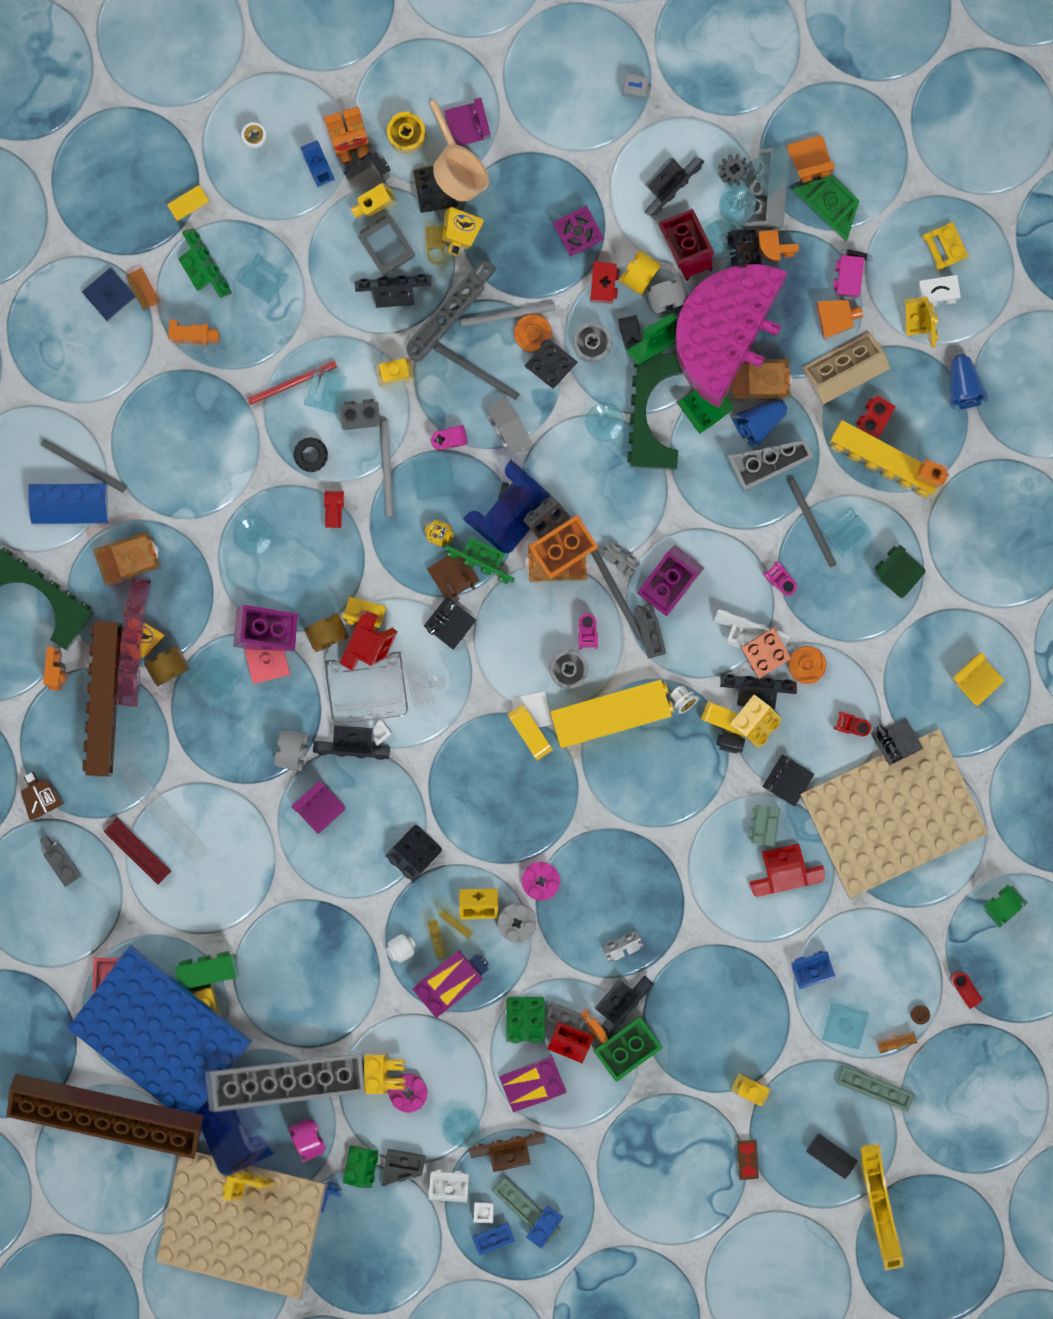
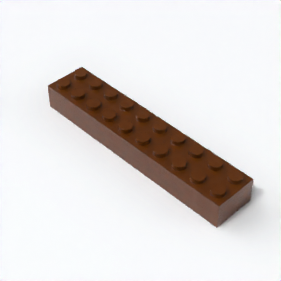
M16 1073L9 1089L6 1117L192 1159H195L204 1118L203 1115Z

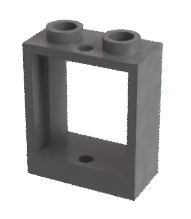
M383 216L376 221V225L371 228L367 226L359 232L358 239L383 277L416 257L391 216L387 218ZM389 224L406 251L382 266L366 238Z

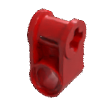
M838 711L839 717L836 726L833 727L834 730L859 737L867 736L871 732L872 727L869 721ZM859 723L867 725L868 730L866 733L858 732L857 726Z

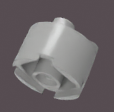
M682 277L645 289L651 309L655 311V314L669 311V306H673V308L681 307L688 298Z
M594 322L585 323L580 326L573 339V348L576 355L586 363H596L603 360L609 354L612 344V338L608 329ZM589 339L597 340L595 347L588 345Z
M565 650L558 653L552 659L550 675L554 683L559 687L573 689L585 681L588 675V664L580 653L573 650ZM567 664L574 667L572 670L573 674L571 675L564 673L565 665Z
M287 729L281 730L277 744L278 750L275 755V766L302 772L304 764L302 759L307 755L308 746L305 745L308 743L309 734Z
M520 903L506 906L498 918V929L501 935L506 940L515 943L528 940L536 929L534 912L528 906ZM514 918L522 920V922L520 923L521 927L517 928V926H512V923H514Z

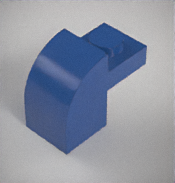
M318 140L300 147L317 187L335 180Z

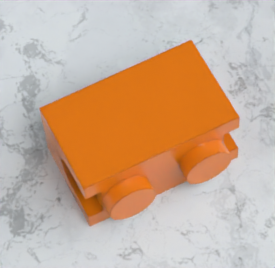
M925 459L920 465L915 480L933 488H938L947 481L949 473H946L948 467Z

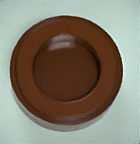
M917 1005L911 1010V1019L916 1024L922 1025L929 1021L930 1011L927 1007Z

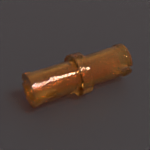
M913 1031L901 1036L894 1035V1038L877 1042L880 1054L894 1049L901 1050V1047L917 1044V1039Z

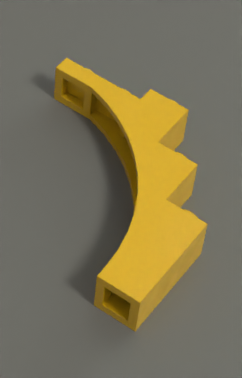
M866 1145L860 1148L861 1169L884 1270L904 1267L886 1187L880 1145Z

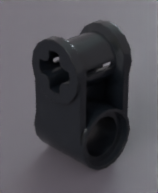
M637 315L618 319L624 347L628 350L632 347V345H628L631 339L638 343L642 341Z

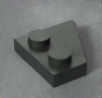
M388 1149L382 1186L422 1176L426 1155Z

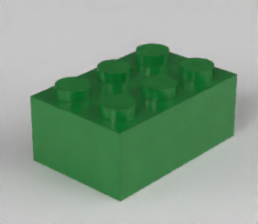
M229 951L216 954L217 957L211 958V955L197 958L198 961L192 962V959L182 960L175 967L177 981L187 989L239 977L235 953L230 954Z
M639 1015L609 1037L606 1042L595 1047L593 1051L615 1082H617L663 1049V1047Z

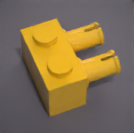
M385 1053L366 1054L364 1094H385L389 1090H405L406 1085H400L406 1083L405 1078H389V1070L405 1071L406 1065L398 1064H405L406 1060L404 1058L389 1059V1054Z

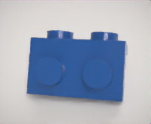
M818 951L812 956L806 958L799 957L791 962L792 971L799 990L836 978L828 951Z
M328 1182L326 1185L321 1208L322 1213L324 1212L329 1194L341 1197L342 1189L339 1188L338 1184Z

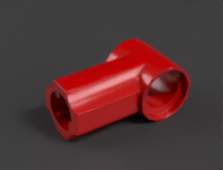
M325 490V528H342L344 491Z
M955 971L951 974V985L955 987L969 1009L983 1001L967 974L961 971ZM958 976L964 977V983L962 985L956 984V979Z

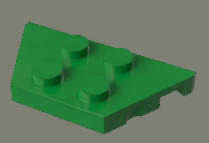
M833 175L793 189V192L845 242L848 240L860 201Z

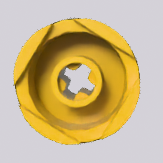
M410 112L397 113L392 117L387 126L388 141L392 148L399 153L409 154L417 151L424 144L426 137L423 121L417 115ZM404 129H407V131L410 132L409 136H405L403 134Z
M640 249L634 257L636 261L631 260L626 268L628 273L624 272L619 282L635 293L642 295L662 264Z

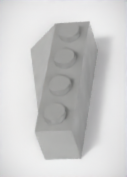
M776 148L759 149L753 173L755 179L750 184L749 191L751 195L749 202L745 204L744 211H746L744 220H741L740 227L784 228L789 152Z
M806 440L728 456L734 475L743 492L814 458Z

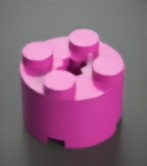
M307 1118L287 1127L289 1132L292 1131L290 1137L297 1153H299L300 1157L304 1156L300 1158L302 1163L323 1154V1150H326L323 1140L316 1135V1132H319L313 1119L309 1120Z

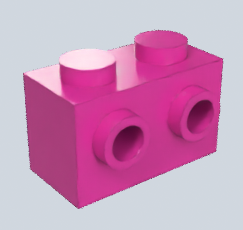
M841 255L840 260H836L835 271H838V279H834L833 290H836V296L860 297L864 258Z

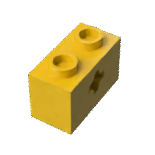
M498 888L459 889L460 919H498Z

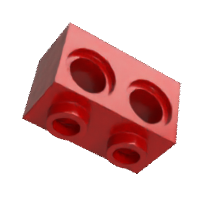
M876 395L873 399L869 398L864 407L867 409L865 415H860L855 424L858 426V429L878 439L896 406ZM876 404H881L884 407L882 414L874 411ZM872 421L875 425L874 430H867L865 422Z

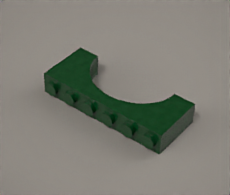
M658 353L639 365L633 361V367L637 368V372L632 377V386L636 388L635 394H631V406H634V413H630V425H633V432H629L628 444H632V451H628L627 463H631L630 468L677 470L678 450L664 446L654 437L649 429L646 417L647 401L653 389L661 381L669 377L683 375L677 354Z
M5 547L0 548V587L10 583H25L40 590L50 601L55 614V628L50 640L68 651L94 614L90 611L92 607L84 601L80 604L74 600L76 598L74 594L68 590L64 593L59 589L60 585L52 579L48 582L43 578L45 574L36 568L32 571L27 567L29 563L20 557L16 560L12 557L13 552Z

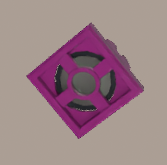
M587 205L553 222L570 257L583 253L604 240Z

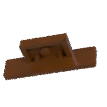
M533 1132L525 1137L514 1136L506 1141L495 1140L487 1145L476 1144L469 1148L471 1158L490 1155L493 1172L531 1165L528 1147L546 1143L544 1133Z

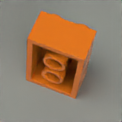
M578 515L529 546L530 551L549 580L599 548Z

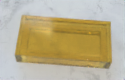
M442 909L439 913V917L466 938L471 937L473 931L446 910Z

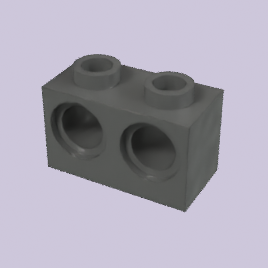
M374 399L363 400V403L355 404V401L344 402V405L340 406L343 430L381 426L379 403L374 402ZM366 409H374L375 415L372 418L365 417ZM347 411H355L356 417L353 420L346 419Z
M551 496L545 499L538 508L529 512L523 521L538 539H541L566 523L571 517L561 504Z

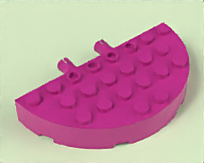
M747 264L745 268H738V266L730 267L702 281L686 299L677 323V359L688 383L709 403L720 407L744 361L758 368L763 364L765 357L750 351V348L761 329L774 336H777L782 325L766 318L786 281V271L758 264Z

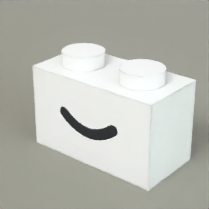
M957 275L922 280L917 283L919 297L927 296L929 303H932L933 307H937V303L945 302V305L956 304V300L961 298Z

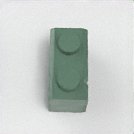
M756 805V809L752 808L751 820H754L753 828H749L748 839H752L751 843L775 846L780 808Z

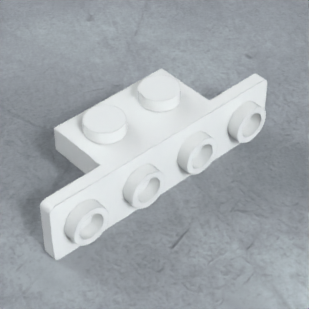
M718 610L714 618L715 622L731 628L726 644L739 649L770 629L763 624H756L747 618L735 616L728 611ZM776 631L786 647L790 636L782 631Z

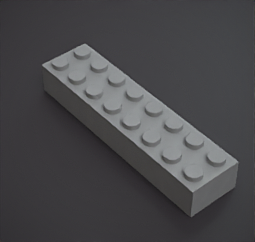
M347 1054L205 1072L209 1111H222L365 1092L361 1054Z

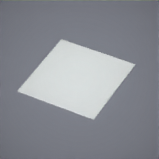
M545 691L511 698L513 709L523 704L538 728L552 725Z

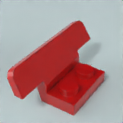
M363 611L341 658V665L353 670L358 660L373 666L386 659L398 631L392 627L379 633L376 629H373L379 615Z
M798 843L763 851L762 857L767 878L750 881L749 883L753 895L760 897L821 883L825 880V871L823 865L805 869L804 859Z

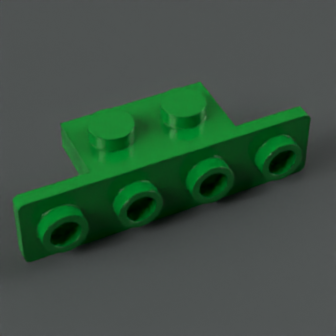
M194 228L184 230L182 234L191 249L179 257L178 260L195 289L200 291L212 283L220 298L231 295L232 291L228 282L224 280L219 267L211 258L209 250L201 241L199 233Z
M672 313L668 316H663L658 322L644 328L642 341L627 350V354L637 365L676 343L678 317Z
M472 537L469 538L463 553L447 545L443 548V550L447 551V556L453 559L459 557L464 560V564L470 567L476 565L481 568L480 571L489 576L494 574L498 576L497 580L508 584V582L513 583L515 578L498 570L505 553Z

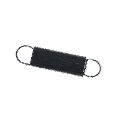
M848 249L845 254L846 256L862 257L864 260L867 257V253Z

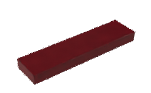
M118 818L103 831L157 885L172 872Z

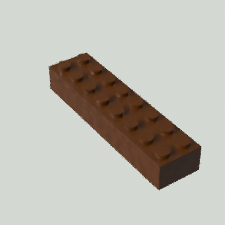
M94 621V625H91L90 635L93 636V644H90L89 655L92 656V663H89L88 675H91V683L87 684V694H90V702L86 703V713L89 714V720L85 721V733H88L87 740H84L83 747L84 752H87L86 760H83L82 771H85V775L113 776L122 623Z

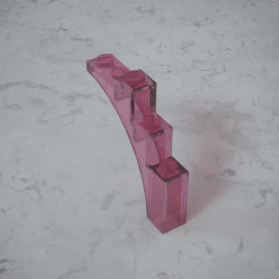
M132 578L128 599H126L123 611L124 629L121 638V659L118 668V705L133 707L138 705L143 637L151 580Z

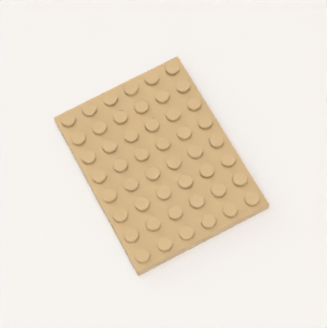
M940 729L918 738L924 749L890 766L882 755L801 794L849 898L988 834Z
M198 1151L196 1152L195 1159L179 1156L156 1262L302 1299L327 1184ZM241 1171L252 1173V1177L267 1176L271 1178L270 1181L275 1182V1186L268 1188L245 1185L243 1199L233 1201L223 1199L222 1189L227 1181V1176L241 1173Z

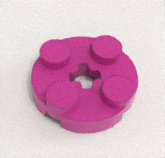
M533 863L523 873L522 887L525 893L532 899L539 901L550 899L559 889V874L548 863ZM538 876L546 878L543 887L535 883L538 880Z
M402 1074L397 1078H405L406 1083L400 1084L406 1085L405 1090H389L390 1100L393 1106L402 1112H415L427 1100V1086L415 1074ZM407 1088H411V1091L414 1092V1095H411L410 1098H406V1095H403V1091H406Z

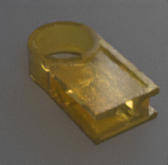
M444 225L426 226L427 257L433 265H440L446 259L445 241L442 240ZM435 248L441 249L444 253L443 259L439 262H434L429 257L431 250Z
M437 919L427 921L436 959L446 957Z

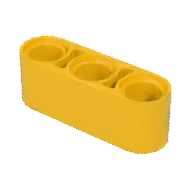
M707 702L701 720L745 737L730 725L738 713Z
M523 704L507 714L537 761L553 751Z

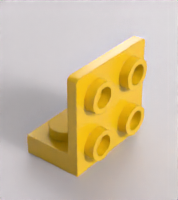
M349 597L345 614L342 615V618L346 619L345 623L356 626L362 612L369 611L379 615L373 629H381L386 606Z
M982 652L973 657L951 678L975 706H979L1004 682V679L985 660L987 657Z

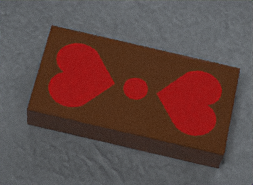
M757 1140L737 1141L739 1180L759 1179Z

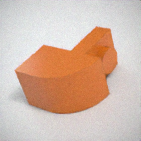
M778 230L758 232L760 253L768 261L779 263L780 255H783V258L795 257L794 254H798V244L779 245Z

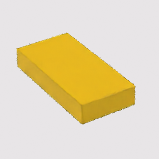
M198 185L167 204L178 222L210 201L201 186Z

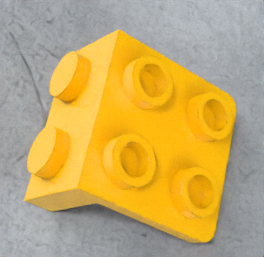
M927 296L905 299L906 336L926 333L931 348H936V341L939 340L938 331L935 330V325H938L937 313L934 314L933 304L929 303Z
M753 695L730 725L744 735L755 747L759 748L767 742L769 735L779 727L781 717L769 705Z
M241 1171V1173L227 1176V1181L222 1189L223 1199L228 1201L243 1199L245 1185L268 1188L275 1186V1182L270 1181L271 1178L267 1176L252 1177V1173Z

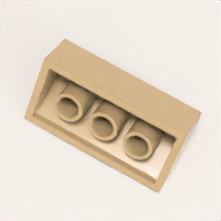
M870 332L802 367L811 387L822 404L890 369L885 352Z

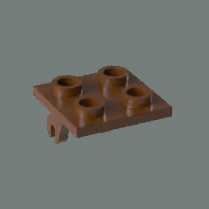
M446 556L427 569L444 597L455 598L456 601L460 599L458 594L469 587L475 590L474 584L480 581L472 568L464 564V560L459 557L453 559Z

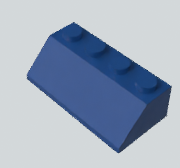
M28 484L31 524L108 523L107 484Z

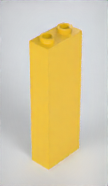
M657 680L550 711L560 748L671 717V712H674L672 702L667 701L665 695L669 693L666 682L662 683L661 680Z

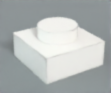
M474 1202V1222L493 1223L494 1203Z

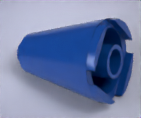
M966 354L956 355L955 359L951 361L950 407L955 409V406H959L960 409H969L980 406L983 400L986 403L988 395L971 358L966 356Z
M774 399L738 412L733 416L736 418L733 420L734 425L742 438L746 437L749 440L747 444L751 447H756L787 415V405L783 400Z

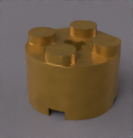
M338 613L303 629L315 652L331 647V643L333 645L348 639V633Z
M178 645L168 649V654L164 651L156 655L157 660L152 658L143 663L157 687L190 669Z

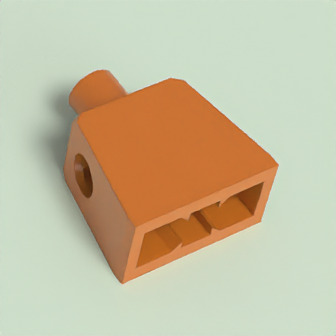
M848 300L819 301L816 303L823 339H828L854 327L853 320L863 318L861 306L850 308Z

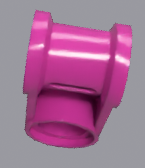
M464 425L437 431L431 438V445L437 450L469 444ZM437 436L445 440L442 442V445L434 442Z
M775 561L774 565L767 572L762 573L767 581L775 586L782 595L788 597L795 593L797 583L778 561ZM790 582L793 585V590L791 592L784 591V583Z
M585 613L579 618V650L592 647L598 649L596 618L590 613ZM586 616H590L593 619V624L590 627H584L582 624V619ZM584 640H593L592 642H584Z

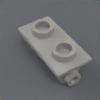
M611 540L600 552L602 557L612 565L618 560L619 563L616 568L625 576H631L640 565L633 555L624 552L618 543Z
M635 931L625 934L618 940L609 941L602 948L608 961L615 962L625 957L623 950L626 949L628 954H632L641 950L640 947L644 945L638 932Z

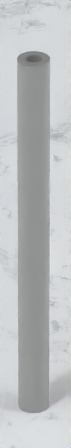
M555 303L460 320L463 327L554 311L556 308Z
M381 421L386 517H394L388 421Z

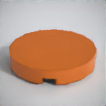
M535 314L523 316L514 328L516 343L527 352L536 353L541 347L542 341L548 338L551 340L552 337L550 323L544 317Z
M803 646L796 649L791 654V659L788 662L791 676L803 684H811L821 679L827 665L822 652L812 646Z
M584 1009L579 1013L584 1023L602 1044L606 1042L608 1037L596 1019L589 1016L590 1012Z

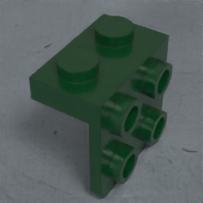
M901 544L897 547L893 546L888 551L887 555L889 557L884 562L881 560L874 567L876 572L873 575L899 598H904L925 574L926 570L905 552L906 549Z

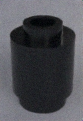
M723 731L722 735H718L716 745L719 746L721 751L737 754V752L742 753L745 738H741V735Z

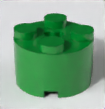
M1007 884L998 893L1000 897L997 899L993 897L984 905L986 908L984 910L985 913L999 928L1003 925L1002 922L1005 924L1023 908L1021 904L1025 906L1028 903L1013 885L1010 887Z

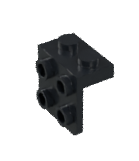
M369 152L362 157V161L359 163L353 162L345 168L344 175L347 180H350L374 165L383 181L390 178L389 172L391 169L385 158L380 159L377 152L373 154Z
M433 166L413 171L420 213L458 207L457 200L447 195L436 182Z
M414 825L385 857L407 879L414 882L442 852V848L418 825Z

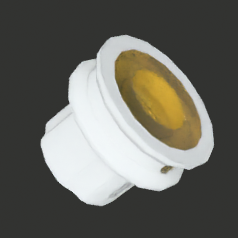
M251 122L243 127L241 137L248 147L258 148L265 143L266 131L261 124ZM253 132H254L255 134H258V133H259L258 139H256V140L252 139V140H251V138H252L251 133H253Z
M679 686L670 695L675 702L674 708L678 709L679 714L688 711L698 701V697L694 696V692H688L684 686Z

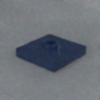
M111 267L82 291L106 321H109L136 298Z

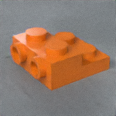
M47 646L43 685H47L50 690L62 691L64 683H67L68 672H65V668L58 667V663L61 664L62 652H59L60 648Z

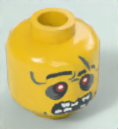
M436 519L431 524H427L424 534H427L426 539L429 543L444 547L446 544L449 545L451 543L454 531L450 524Z

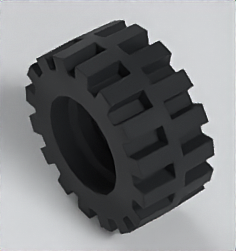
M304 438L298 442L293 451L295 463L306 472L321 470L328 460L327 448L317 438ZM308 447H314L319 452L318 459L313 463H308L303 459V452Z

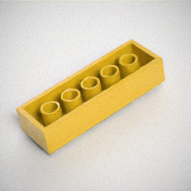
M843 420L837 425L828 442L831 445L830 449L837 453L844 452L848 454L847 458L854 462L861 461L865 463L864 467L871 471L878 470L882 472L881 476L890 481L892 479L899 481V486L907 490L909 488L916 491L915 494L924 499L934 495L937 488L915 480L922 462Z

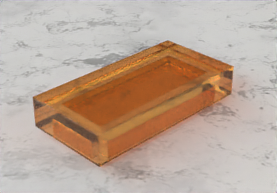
M143 268L125 276L143 311L160 302Z

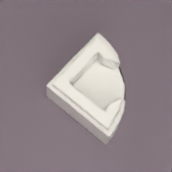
M381 719L378 720L373 731L374 741L377 746L392 735Z

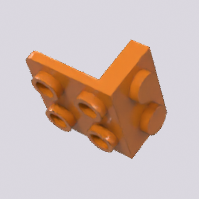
M816 136L791 143L787 146L796 182H809L813 180V177L820 176V178L827 177L834 171L835 166L833 161H830L823 136Z

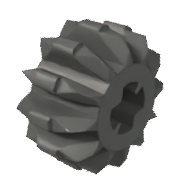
M729 154L728 160L722 159L724 165L718 166V169L722 170L718 174L719 177L725 176L722 180L723 183L730 180V187H732L733 181H735L737 187L740 186V180L745 183L747 181L745 176H750V172L746 170L750 168V164L743 165L746 158L744 157L739 161V154H736L735 159ZM733 166L737 167V170H739V172H736V174H732V170L729 171V169H732Z

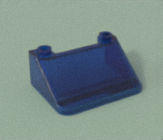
M512 460L505 467V475L512 483L486 516L478 511H470L463 518L464 523L505 554L511 553L530 531L523 521L527 514L538 508L545 499L551 497V494Z
M207 1101L196 1112V1114L204 1116L201 1130L216 1167L222 1175H231L274 1155L273 1150L267 1145L266 1140L262 1136L253 1135L247 1138L236 1109L209 1111V1103Z

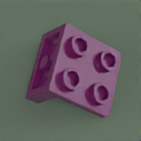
M482 98L474 99V103L445 110L448 127L456 145L463 146L491 138Z
M321 780L291 806L317 834L321 833L346 809Z

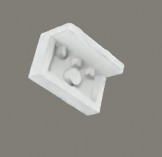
M444 1170L430 1172L429 1200L467 1202L469 1174H465L463 1171L446 1173Z

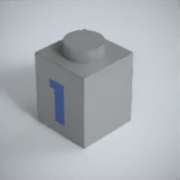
M626 74L622 96L645 100L646 95H650L652 84L648 83L649 78Z

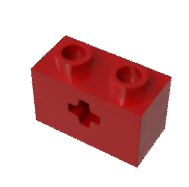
M594 262L590 302L613 304V299H617L618 288H614L615 280L619 281L620 269H616L617 264ZM604 279H607V282L610 283L607 284V288L603 287V284L600 283Z
M558 1022L547 1050L583 1064L594 1036Z

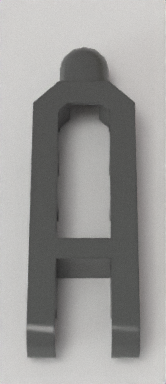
M483 261L471 271L413 336L406 347L410 360L420 362L425 359L484 290V284L497 269L492 263ZM469 289L472 293L469 296H464L462 291ZM451 304L459 305V308L455 311L449 309ZM440 318L447 320L444 325L436 323ZM414 347L422 349L419 354H413L411 351Z

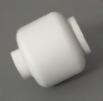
M400 934L391 939L386 948L387 954L392 961L402 963L414 955L416 944L411 937Z

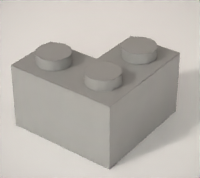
M506 396L486 407L489 413L486 417L498 437L502 436L500 442L504 449L508 448L514 454L532 444L519 416Z

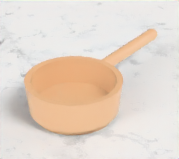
M432 100L430 106L448 144L434 162L433 172L435 180L440 188L450 197L459 201H470L487 189L489 185L488 173L482 162L471 151L456 145L438 103Z

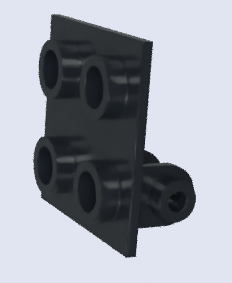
M733 229L727 232L728 246H731L728 249H735V252H731L729 255H736L730 257L732 267L745 268L747 264L762 265L756 230Z
M548 338L542 341L541 347L524 367L554 389L578 361Z
M446 597L423 627L427 629L428 633L434 634L454 650L477 620L450 598Z
M906 718L887 728L879 725L876 728V733L872 735L889 766L924 749Z
M782 754L762 787L795 807L801 798V794L804 793L815 774Z

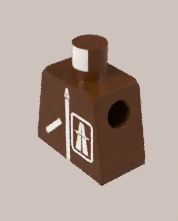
M34 772L24 776L28 787L21 790V794L30 821L65 804L48 779L38 781Z

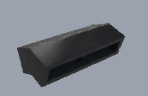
M819 1133L815 1135L806 1149L808 1154L844 1179L848 1177L858 1162L854 1157Z

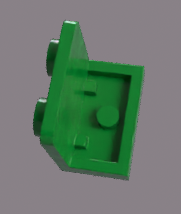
M697 390L677 403L699 434L712 427L734 409V405L726 395L720 407H717L702 398Z
M508 997L506 999V1042H545V999L543 997Z

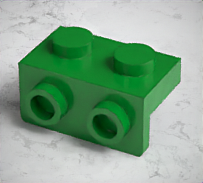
M350 1145L343 1183L359 1188H372L375 1181L374 1174L379 1159V1150Z

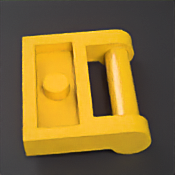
M953 222L922 235L923 241H926L937 264L935 265L937 271L969 257ZM936 236L948 259L946 261H943L933 240Z

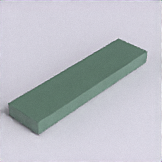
M844 1065L836 1081L839 1085L907 1112L915 1095L912 1092Z
M506 1177L492 1189V1192L532 1229L543 1212ZM558 1226L547 1240V1244L560 1232L561 1229Z

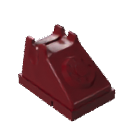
M693 209L658 222V227L686 281H689L692 275L702 271H712V255H714V250Z

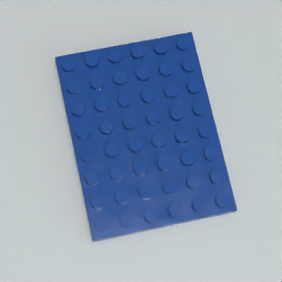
M132 945L126 949L68 1026L71 1032L164 1106L196 1114L208 1098L205 1072L231 1069L252 1042V1040Z

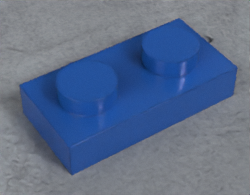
M547 1206L526 1238L542 1249L564 1216L550 1206Z
M509 1223L472 1236L479 1255L515 1242Z

